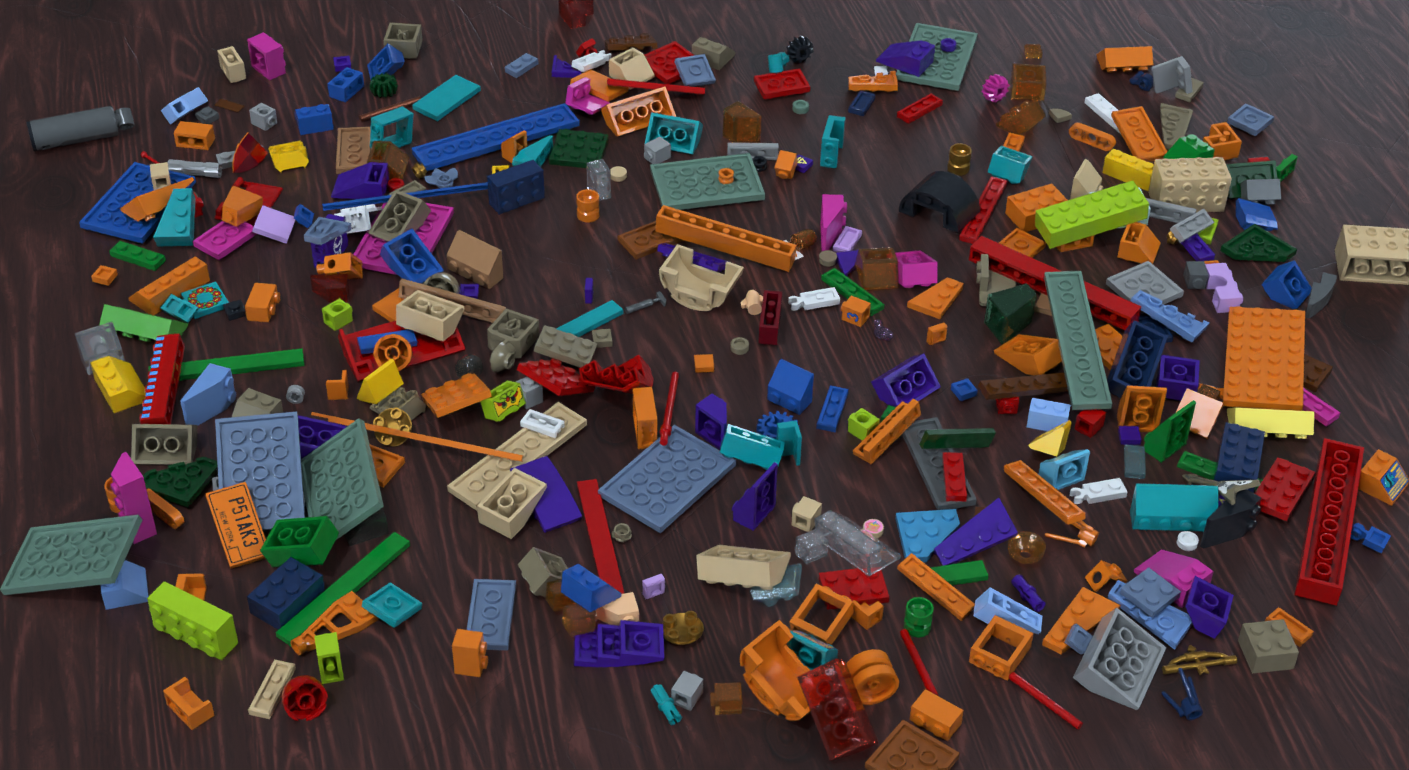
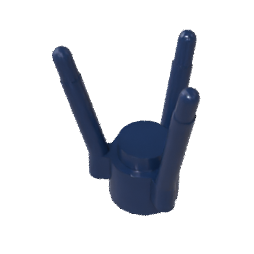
M1179 668L1178 671L1188 697L1181 701L1182 705L1180 707L1165 691L1162 692V695L1177 710L1180 717L1186 716L1187 720H1194L1203 714V710L1199 704L1192 678L1190 676L1186 678L1183 669Z

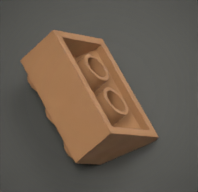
M458 230L447 253L448 269L491 289L503 279L502 250Z

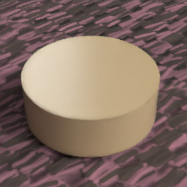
M621 166L613 167L610 169V178L616 182L623 181L627 178V170Z

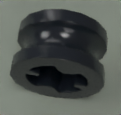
M756 156L752 158L757 172L766 170L767 159L765 157Z

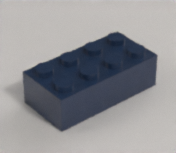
M1226 422L1220 440L1213 480L1218 482L1258 480L1265 431ZM1255 487L1249 488L1247 490L1254 493Z

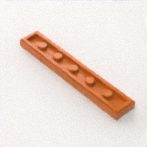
M1022 460L1004 465V472L1067 525L1086 519L1083 510Z

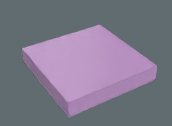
M262 205L252 232L287 244L295 223L294 216Z

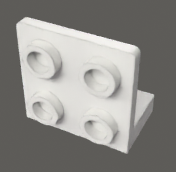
M375 204L340 209L341 213L334 215L345 217V222L351 223L352 229L347 234L367 231L371 229L369 212L382 210V206L375 207Z

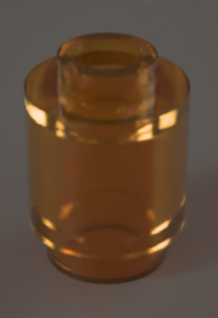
M804 229L792 234L789 243L797 245L796 251H800L812 246L816 242L817 237L812 229Z

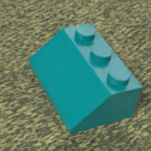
M651 112L645 144L661 137L671 144V151L694 154L700 142L703 124L696 120Z

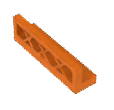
M912 399L908 404L902 401L853 450V454L872 464L921 415L919 402L915 399Z

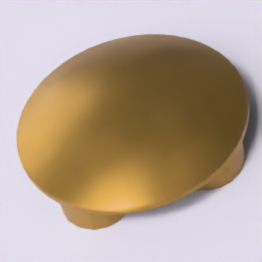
M396 407L384 410L373 420V425L407 432L412 431V422L409 415ZM374 431L377 440L390 447L399 446L408 439Z
M694 611L667 614L663 618V636L671 643L678 645L690 644L697 641L703 634V623Z

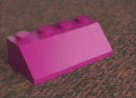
M124 452L111 473L113 483L110 486L113 493L117 496L114 498V501L120 510L118 516L139 515L142 519V523L133 541V544H136L156 535L157 531L144 477L127 452Z

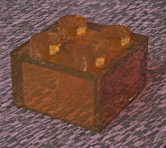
M1013 63L1011 98L1044 100L1046 66Z

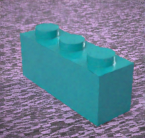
M728 424L719 453L728 458L734 457L742 460L744 463H753L768 470L774 462L779 465L785 442Z

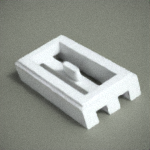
M531 409L520 421L521 427L556 438L557 433H560L561 428L565 426L563 420Z

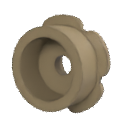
M620 523L614 527L612 537L616 538L618 542H626L631 539L632 531L627 524Z

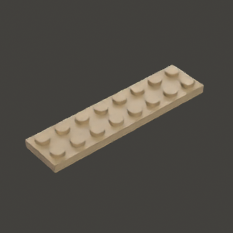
M557 402L543 413L564 421L565 426L561 428L560 433H557L556 438L523 428L495 449L523 455V462L487 455L447 485L448 492L477 510V505L510 473L511 468L548 456L587 426V419Z

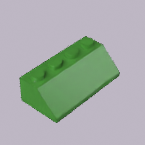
M104 304L99 326L105 327L106 332L117 334V331H121L123 336L134 338V335L140 336L139 340L150 342L151 339L156 340L159 335L180 333L181 336L187 329L188 323Z

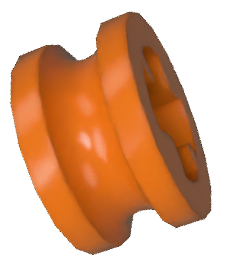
M729 168L721 169L719 171V182L722 184L732 183L734 181V171Z

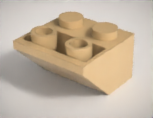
M631 48L609 59V76L613 79L647 82L655 77L644 54L635 48Z

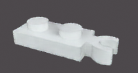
M604 50L598 54L593 52L573 60L572 67L578 69V71L586 72L609 61L611 53L605 54Z
M835 287L800 293V297L790 296L788 303L791 304V310L793 311L800 309V307L810 310L840 304V297Z
M1116 478L1082 484V489L1072 488L1070 496H1075L1074 504H1080L1083 500H1087L1089 504L1126 498L1127 490L1121 479Z

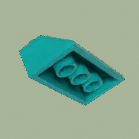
M1136 483L1130 508L1132 529L1204 531L1207 518L1218 509V486Z

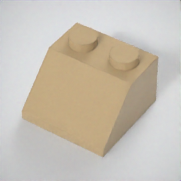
M1087 159L1083 161L1073 179L1070 200L1087 195L1090 192L1103 190V186H1101L1102 177Z

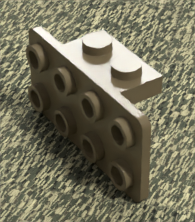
M981 254V259L976 264V272H979L976 276V283L979 284V304L987 306L989 294L1016 293V281L989 270L988 254Z

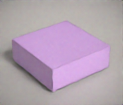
M662 573L642 580L644 598L649 599L665 593V578Z

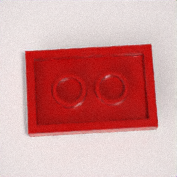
M801 69L754 76V82L763 99L810 92V85Z
M880 566L819 573L818 579L821 586H827L833 592L845 595L851 601L855 600L860 605L863 603L872 605L877 601L889 603V594ZM825 602L827 610L838 609L837 607Z

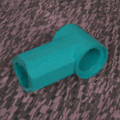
M785 52L769 55V72H783V67L790 61L789 55Z

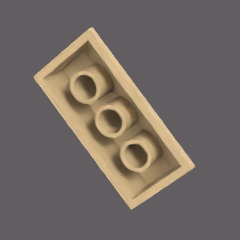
M717 545L696 555L698 580H706V583L710 584L724 582V585L727 586L741 584L744 588L759 586L762 590L773 589V586L781 583L791 557V552Z

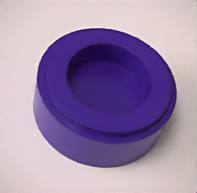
M945 38L941 40L940 48L943 51L952 52L956 49L957 43L954 39Z

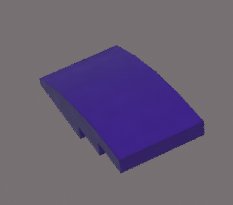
M548 456L510 469L511 472L516 468L547 484L546 490L532 512L534 518L538 519L544 533L582 519V514Z
M620 620L619 626L598 624L597 629L575 627L574 666L622 667L664 660L663 624Z

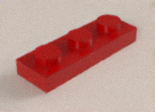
M943 452L942 463L946 501L966 502L967 491L963 453Z

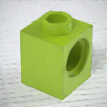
M340 298L322 308L324 323L334 331L353 321L352 307Z
M861 408L850 415L848 419V432L863 441L879 425L880 419Z

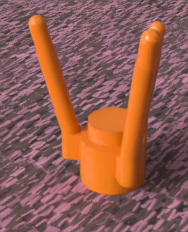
M1082 520L1072 523L1073 526L1080 530L1078 534L1080 540L1045 533V537L1078 544L1084 548L1087 544L1092 547L1099 535L1098 531Z

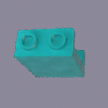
M828 116L822 137L820 166L837 168L838 150L843 148L846 117Z

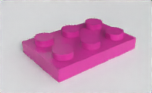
M221 221L193 240V245L215 259L220 260L257 233L252 232L254 226L247 222L236 227Z

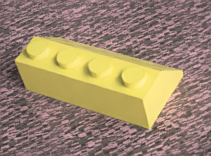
M1227 408L1229 423L1265 431L1264 437H1268V433H1274L1275 437L1287 438V434H1294L1295 438L1307 439V435H1313L1314 433L1313 411Z

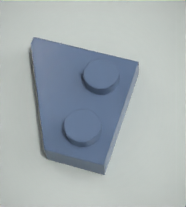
M318 217L304 234V241L322 245L351 231V223Z

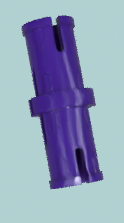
M1016 575L1012 579L1011 583L1019 591L1020 597L1027 601L1034 611L1039 612L1045 607L1046 603L1036 593L1035 587L1029 585L1022 575Z

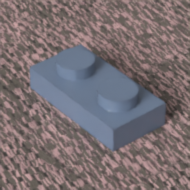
M525 53L505 66V73L518 78L538 65V58Z

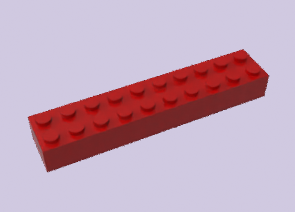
M1326 438L1323 440L1317 463L1294 593L1296 596L1336 606L1338 604L1345 576L1364 447Z

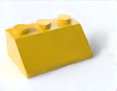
M1112 149L1105 157L1102 173L1123 182L1133 180L1137 187L1149 191L1154 164L1123 153L1120 150Z
M111 356L90 362L94 379L113 413L142 404L146 396L145 387L131 363Z

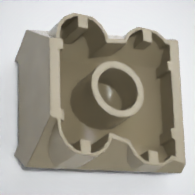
M399 387L379 403L372 404L370 409L380 414L386 409L396 407L405 411L410 419L413 420L422 412L425 413L426 403L420 400L416 390L406 392L405 388Z

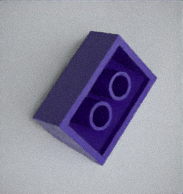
M924 353L910 357L871 381L879 399L893 407H897L902 401L907 404L912 399L920 401L941 387Z

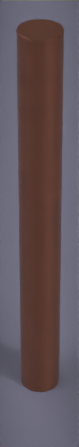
M418 96L359 115V119L363 122L371 119V117L402 106L404 108L412 106L421 97Z

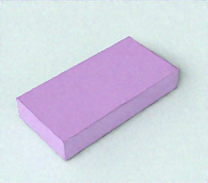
M845 226L833 245V251H852L862 236V230Z

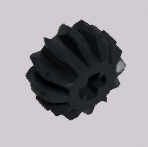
M801 35L798 38L794 37L793 41H789L790 45L786 46L788 50L786 52L787 55H789L792 61L801 63L802 60L806 62V59L808 57L811 58L810 54L814 52L812 42L807 37Z

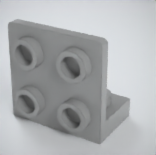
M1183 56L1152 67L1154 91L1156 94L1177 86L1183 89L1186 94L1193 92L1190 66Z

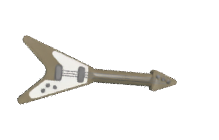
M1197 474L1182 475L1188 485L1193 483L1197 485L1218 486V493L1231 505L1235 504L1237 492L1261 485L1259 480L1218 482L1198 477Z

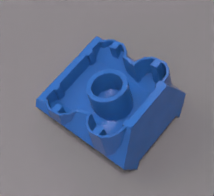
M1240 198L1236 200V217L1244 230L1253 224L1266 231L1278 229L1276 218L1269 206Z

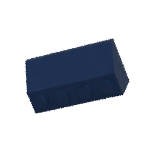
M1133 320L1124 331L1107 378L1110 393L1121 398L1127 385L1150 387L1168 336Z

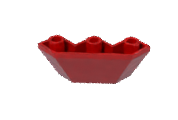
M640 355L619 366L613 364L605 369L596 360L579 368L581 380L584 384L633 394V388L652 387L654 382L651 368Z

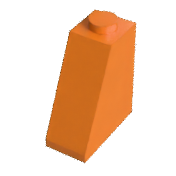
M232 186L223 204L222 221L237 227L259 215L263 204V197Z

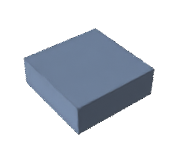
M1074 624L1064 643L1082 655L1085 653L1093 635L1078 624Z

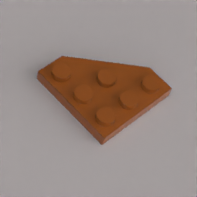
M902 720L865 762V769L950 770L959 759L960 753L907 721Z

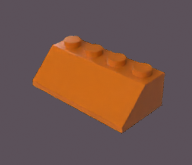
M666 86L607 104L601 108L606 125L617 137L648 127L651 112L676 117Z
M195 256L129 297V301L146 313L156 315L162 311L161 306L171 294L182 299V292L203 286L209 282L210 277L207 264Z

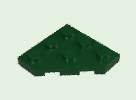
M1253 224L1224 243L1220 251L1234 260L1286 262L1296 255L1297 249Z
M200 457L196 458V462L188 464L180 462L168 465V469L156 471V469L148 470L143 475L146 489L153 490L165 500L189 508L212 481V478L217 475L218 464L216 460Z

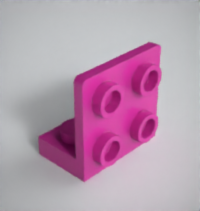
M584 77L568 85L565 104L573 109H580L587 114L593 115L601 111V108L610 104V102L589 95L591 79Z

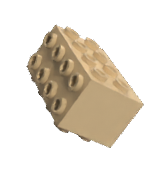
M1223 157L1155 159L1148 193L1153 200L1194 208L1196 212L1205 209L1206 212H1224L1232 178Z
M1357 225L1342 226L1335 248L1339 280L1409 285V229Z

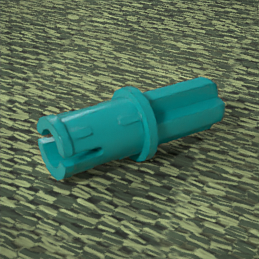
M661 684L654 685L651 693L658 703V709L663 711L670 725L676 724L673 720L674 718L679 723L682 716L676 709L673 698L668 696Z

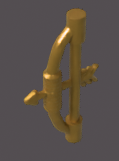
M1189 645L1188 651H1191V653H1184V655L1174 658L1168 665L1162 666L1163 674L1177 673L1179 668L1183 670L1197 668L1199 675L1202 673L1209 674L1207 666L1237 664L1236 655L1228 656L1219 652H1206L1205 650L1195 652L1196 648ZM1207 657L1221 658L1217 660L1200 662V660L1206 659ZM1182 661H1196V663L1176 665Z

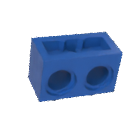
M346 67L328 83L329 97L346 103L364 87L363 72Z

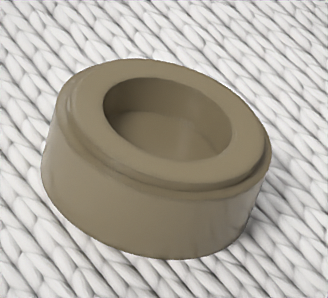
M830 250L822 251L819 254L820 264L827 267L835 265L837 254Z
M742 337L734 338L730 343V350L734 354H745L749 350V342Z

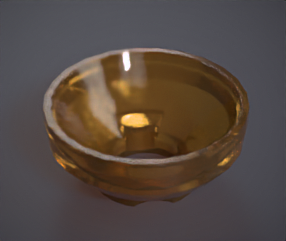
M1018 532L1017 536L1010 538L1008 541L1010 556L1022 564H1032L1040 561L1046 551L1045 541L1039 535L1032 532ZM1028 552L1031 556L1024 558L1020 553Z

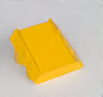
M301 141L269 146L268 148L275 168L281 173L282 170L302 166L305 168L309 162L306 147Z

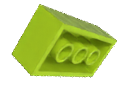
M165 581L147 598L153 626L159 631L170 634L176 640L180 639L188 643L192 648H198L208 656L216 657L220 660H223L238 644L232 614Z

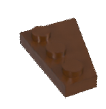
M642 33L640 36L635 37L633 35H626L624 38L619 39L618 37H610L609 40H605L607 50H628L630 47L640 50L644 49L645 46H652V49H658L656 40L648 33Z

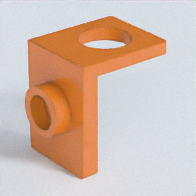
M1102 560L1085 576V579L1095 592L1110 578L1124 583L1128 581L1119 566ZM1100 572L1102 575L1101 581L1094 583V575Z

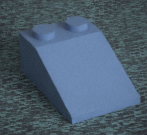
M211 363L206 367L181 399L185 425L198 426L225 411L235 401L236 392L230 368Z

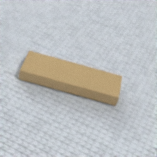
M274 659L248 709L249 715L266 719L271 718L282 697L285 685L290 681L296 669L295 664Z

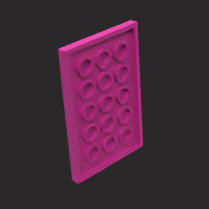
M386 202V203H383V205H382V210H383V208L385 207V205L387 204V202ZM426 203L431 212L423 225L415 232L431 254L454 214V207ZM379 210V212L377 213L376 217L371 223V227L375 223L376 219L378 218L382 210ZM367 230L353 255L362 260L363 269L397 275L380 256L382 245L387 242L369 235L368 232L370 230Z

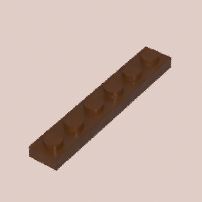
M1065 373L983 380L978 384V388L986 400L1068 392Z

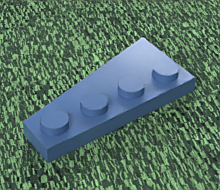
M1118 580L1110 590L1108 599L1121 605L1120 608L1175 650L1193 625L1189 614L1169 605L1152 618L1120 594L1121 587L1126 583Z

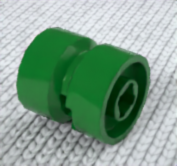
M914 597L907 602L904 629L908 630L910 636L920 638L930 633L934 611L930 600L923 597Z

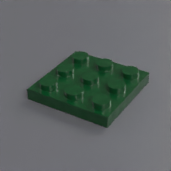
M559 129L549 157V164L599 170L608 143V134Z

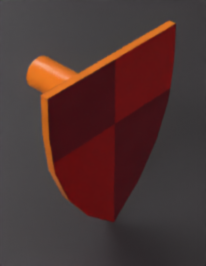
M248 132L240 143L237 144L232 162L233 173H241L254 168L268 154Z

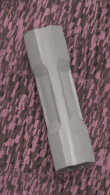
M168 160L170 171L220 178L222 175L221 163Z

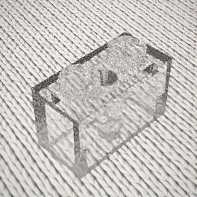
M603 159L587 163V189L598 192L599 201L611 198V170Z

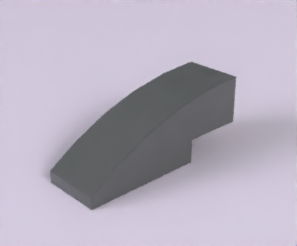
M1323 272L1320 283L1313 282L1305 318L1309 319L1316 315L1329 302L1337 275Z

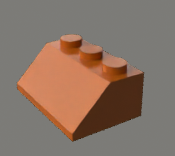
M1152 46L1105 48L1097 54V59L1101 69L1107 70L1109 73L1117 72L1120 69H1123V72L1133 71L1132 69L1147 71L1148 68L1153 66Z

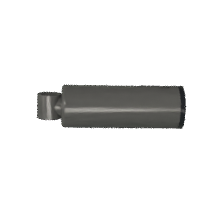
M112 106L26 121L33 151L119 135L118 129L127 130L135 126L130 108H120L114 111Z

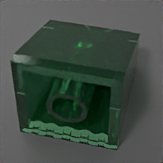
M1028 284L988 294L984 323L1001 345L1011 340L1032 323L1037 296Z

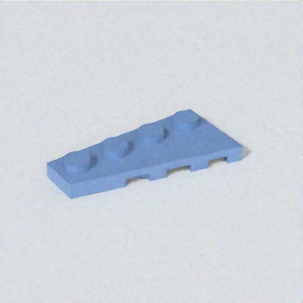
M1141 290L1130 300L1142 306L1141 310L1150 315L1152 319L1164 324L1169 330H1173L1191 343L1209 325V322L1205 320L1203 322L1195 320V316L1190 313L1185 315L1178 312V308L1173 305H1163L1162 300Z

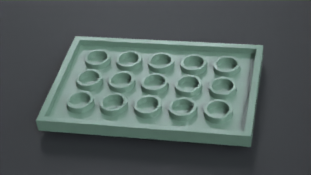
M916 23L909 42L921 40L935 45L934 61L919 77L897 70V80L959 91L977 41L978 33ZM945 38L954 39L957 43L956 49L952 52L941 50V40Z
M750 153L650 164V172L661 206L665 205L682 210L765 200V192ZM729 168L734 171V181L732 183L722 184L719 182V171L721 169Z
M360 418L301 459L303 491L308 517L328 516L339 532L336 540L384 507L365 422Z
M139 515L31 527L0 591L3 595L115 583L142 523L141 517Z

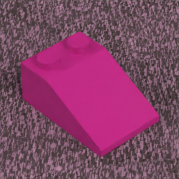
M822 194L820 220L821 252L830 250L842 233V226H846V216H843V213H847V202H844L843 195Z
M921 250L887 253V259L895 278L904 288H913L914 285L919 284L926 287L931 286V283H937V261Z
M1162 549L1134 569V573L1139 575L1149 567L1179 589L1181 595L1174 603L1181 608L1186 606L1193 578L1197 576L1211 583L1213 570L1198 559Z

